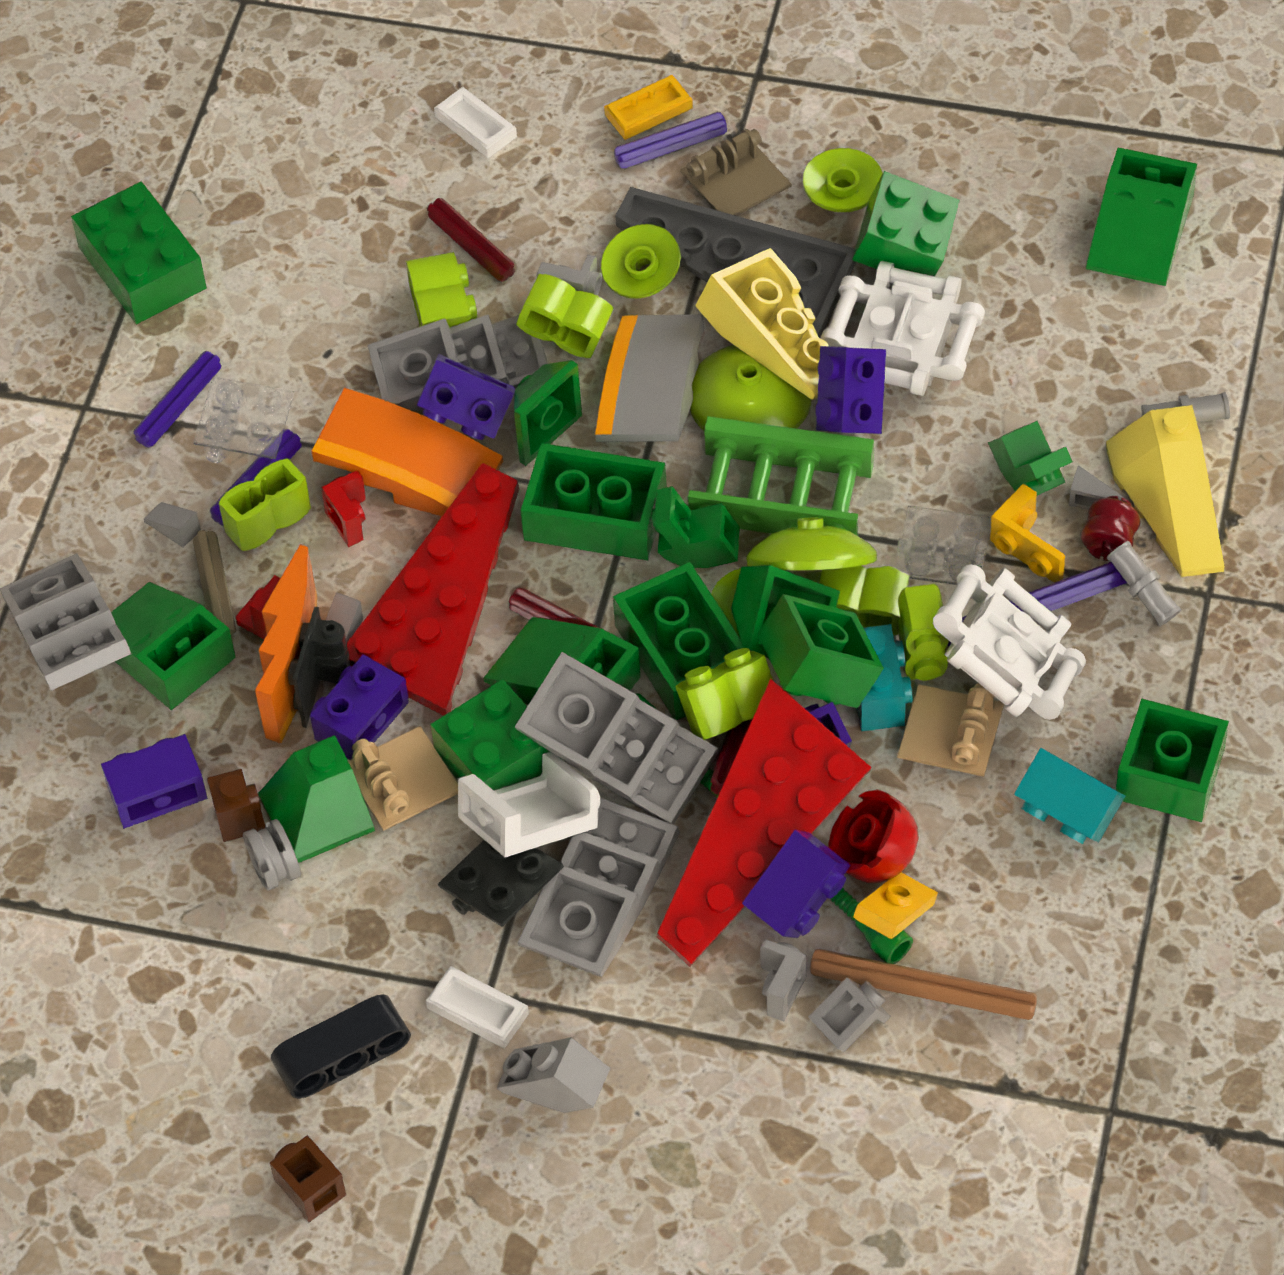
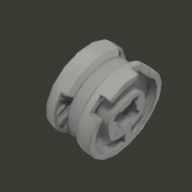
M277 819L267 822L265 829L258 832L253 828L243 833V839L252 864L267 891L278 887L279 881L285 878L292 881L301 877L300 867L294 850Z

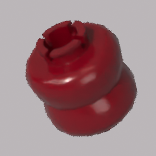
M1109 496L1098 499L1092 503L1088 510V521L1081 531V540L1092 556L1097 559L1103 557V561H1109L1107 556L1123 543L1129 541L1133 547L1134 535L1141 523L1139 513L1125 498L1121 497V500H1119L1118 496Z

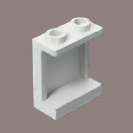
M551 752L542 755L541 776L493 791L474 774L458 778V818L504 857L597 828L598 808L600 807V795L597 788Z

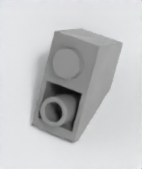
M570 1037L514 1049L504 1062V1073L497 1089L504 1094L563 1113L594 1108L610 1067Z

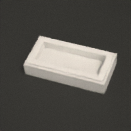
M464 87L434 107L435 117L487 158L517 137L515 126Z
M452 966L449 967L426 999L427 1009L504 1049L529 1015L527 1005Z

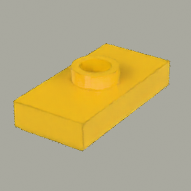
M670 75L605 105L604 110L607 119L622 138L627 140L693 109V100L677 79Z
M901 872L857 905L853 918L889 939H893L934 905L938 892Z

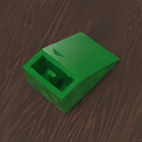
M1118 147L1107 179L1086 269L1166 286L1194 197L1197 164Z
M148 582L111 612L132 653L115 662L171 711L236 658L229 627L200 603L152 582Z
M532 617L484 676L483 680L492 686L504 679L525 704L529 705L561 652L630 691L641 677L639 647L602 628Z

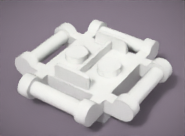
M881 261L874 285L865 284L856 276L849 275L842 278L838 289L840 294L838 304L829 328L822 332L820 339L825 340L829 347L886 349L884 383L910 389L911 394L924 396L927 386H931L934 377L952 381L963 378L967 367L964 360L975 328L982 323L985 310L975 302H965L962 305L956 304L962 278L949 275L947 279L894 268V263ZM932 293L943 295L942 299H933ZM855 302L866 304L855 337H846L844 332ZM952 323L958 324L959 327L950 353L941 358Z
M972 564L964 566L957 576V587L946 606L939 608L933 618L935 629L951 642L945 653V656L948 657L947 661L957 670L961 668L1006 705L1005 709L1015 718L1027 707H1030L1044 719L1051 720L1057 718L1064 707L1063 697L1074 677L1080 675L1086 664L1085 656L1081 651L1074 648L1066 649L1059 643L1072 623L1063 615L1057 617L1013 580L1015 575L1005 567L988 584L985 581V573L980 567ZM972 598L976 603L971 607L962 623L961 614L969 599ZM1052 665L1057 669V672L1048 689L1044 691L1037 684L1041 676Z

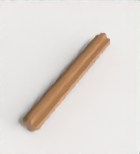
M816 949L810 963V972L814 976L844 981L846 978H849L860 985L867 981L876 989L1026 1020L1033 1018L1037 1005V995L1032 992L823 949Z

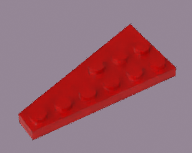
M484 463L480 465L347 642L351 666L364 654L404 677L408 698L442 716L451 712L453 694L456 685L460 683L463 673L462 665L467 649L471 646L487 596L492 569H495L499 557L498 550L503 533L507 531L520 490L518 480Z
M770 679L656 936L689 967L695 963L746 907L742 902L794 830L813 834L872 768L772 679Z

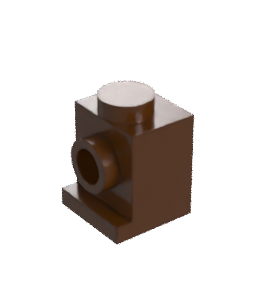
M242 769L207 778L223 842L242 838L244 832L253 828L257 832L265 829L255 783L246 785Z
M308 1135L297 1143H289L276 1154L274 1160L270 1162L275 1182L300 1209L308 1223L346 1196L341 1172Z

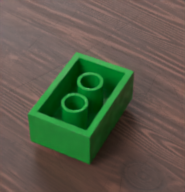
M142 181L71 216L79 249L136 325L207 289L201 257Z
M541 443L521 507L524 541L648 561L656 535L651 514L652 510L656 507L657 490L667 487L665 463Z
M691 562L613 596L614 620L618 632L625 641L639 647L640 666L674 720L677 721L686 717L675 686L686 680L685 674L695 668L709 666L710 669H714L725 662V655L743 648L740 637Z

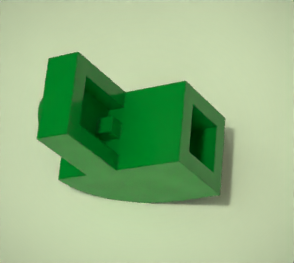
M1038 420L988 442L1001 473L1014 491L1022 484H1025L1036 491L1038 496L1066 483L1060 468L1073 462L1066 447L1051 451Z
M673 486L657 490L656 507L652 510L651 517L656 532L659 533L657 552L664 559L679 566L691 562L694 568H711L738 561L740 526L722 503L690 510Z

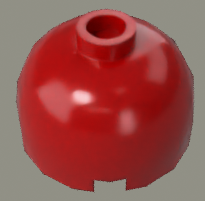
M876 789L860 794L858 797L863 799V801L857 804L854 809L847 805L840 812L832 827L828 842V848L851 865L845 874L866 883L886 882L903 872L915 855L919 839L918 826L909 809L889 793Z

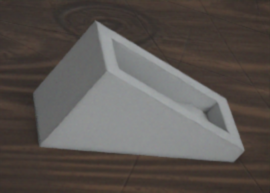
M1079 465L1077 466L1070 489L1069 506L1089 510L1092 503L1098 499L1109 496H1118L1119 500H1121V497L1124 498Z
M163 502L158 504L144 518L146 524L181 547L190 542L197 535L198 531L201 530L197 512Z
M336 592L326 621L333 620L343 626L346 643L363 621L361 602Z

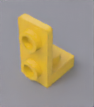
M1022 484L991 516L990 541L1002 553L1012 555L1028 565L1030 570L1036 575L1046 577L1054 583L1061 581L1064 578L1065 555L1029 532L1038 515L1036 512L1037 492Z

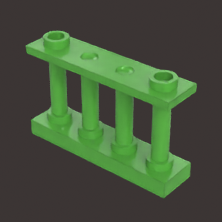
M707 416L704 429L705 455L714 456L706 492L689 490L688 507L690 510L722 503L740 526V529L771 534L787 528L797 527V519L818 517L823 518L824 526L845 529L858 536V514L849 513L848 511L856 476L871 478L874 467V439ZM731 459L756 462L747 498L722 495ZM772 465L797 468L789 504L764 501ZM815 470L839 474L831 510L806 506Z

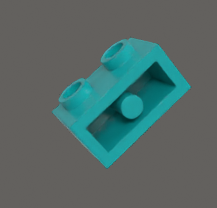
M891 624L866 627L864 630L884 669L857 708L861 732L905 726V704L912 703L913 696L909 676L902 677L900 667L905 666L902 640L894 641Z
M1043 748L1039 749L1014 793L1015 796L1025 801L1021 807L1022 810L1045 822L1048 815L1063 823L1059 831L1081 844L1085 842L1087 837L1098 843L1100 842L1126 797Z

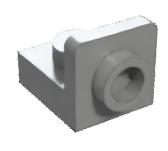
M587 255L581 271L545 262L541 263L537 271V277L539 274L551 275L567 282L576 291H584L594 295H598L602 284V273L597 272L596 256Z
M765 939L760 947L761 968L769 971L763 985L762 995L767 996V1015L784 1022L806 979V954L801 953L791 944L785 942L775 943Z
M846 978L811 1013L809 1018L837 1049L845 1052L876 1019L885 1023L891 1016L881 1006L886 999L869 982L865 981L861 986L853 980Z

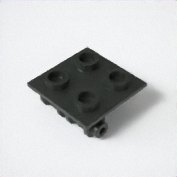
M314 607L310 623H303L299 638L300 656L299 659H292L288 675V682L290 685H294L295 689L293 706L294 709H299L302 727L307 728L321 680L337 684L341 673L348 666H351L343 626L333 620H321L319 607Z
M483 840L438 883V886L456 897L452 901V905L459 913L465 915L468 911L474 912L476 910L503 927L564 868V865L538 848L504 857L488 842Z

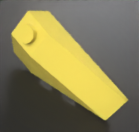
M771 248L712 274L695 305L696 308L723 338L811 400L818 398L820 346H829L825 340L818 337L813 326L815 317L811 308H805L799 296L801 287L794 274Z
M1193 406L1150 410L1106 441V451L1113 479L1120 490L1124 489L1129 495L1140 518H1145L1156 534L1157 543L1181 577L1224 572L1225 566L1205 457Z

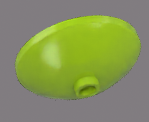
M731 345L712 353L698 365L692 382L693 402L690 407V413L703 431L707 416L797 429L806 419L812 400L738 347Z
M811 517L797 519V527L787 528L771 534L754 546L747 554L746 559L747 566L771 565L782 570H824L874 563L877 561V551L870 543L854 533L837 527L824 526L823 518Z

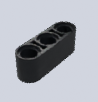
M381 994L370 997L285 1040L273 1050L271 1061L293 1098L301 1099L309 1097L396 1053L408 1043L411 1033L388 995Z

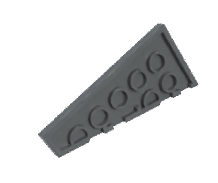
M633 187L629 188L615 215L616 226L621 230L640 224H652L669 231L680 248V266L705 282H708L712 274L771 248L797 278L801 287L799 296L804 307L811 308L815 317L813 326L819 338H821L822 332L825 330L840 298L838 289L842 278L851 275L856 261L852 260L855 248Z

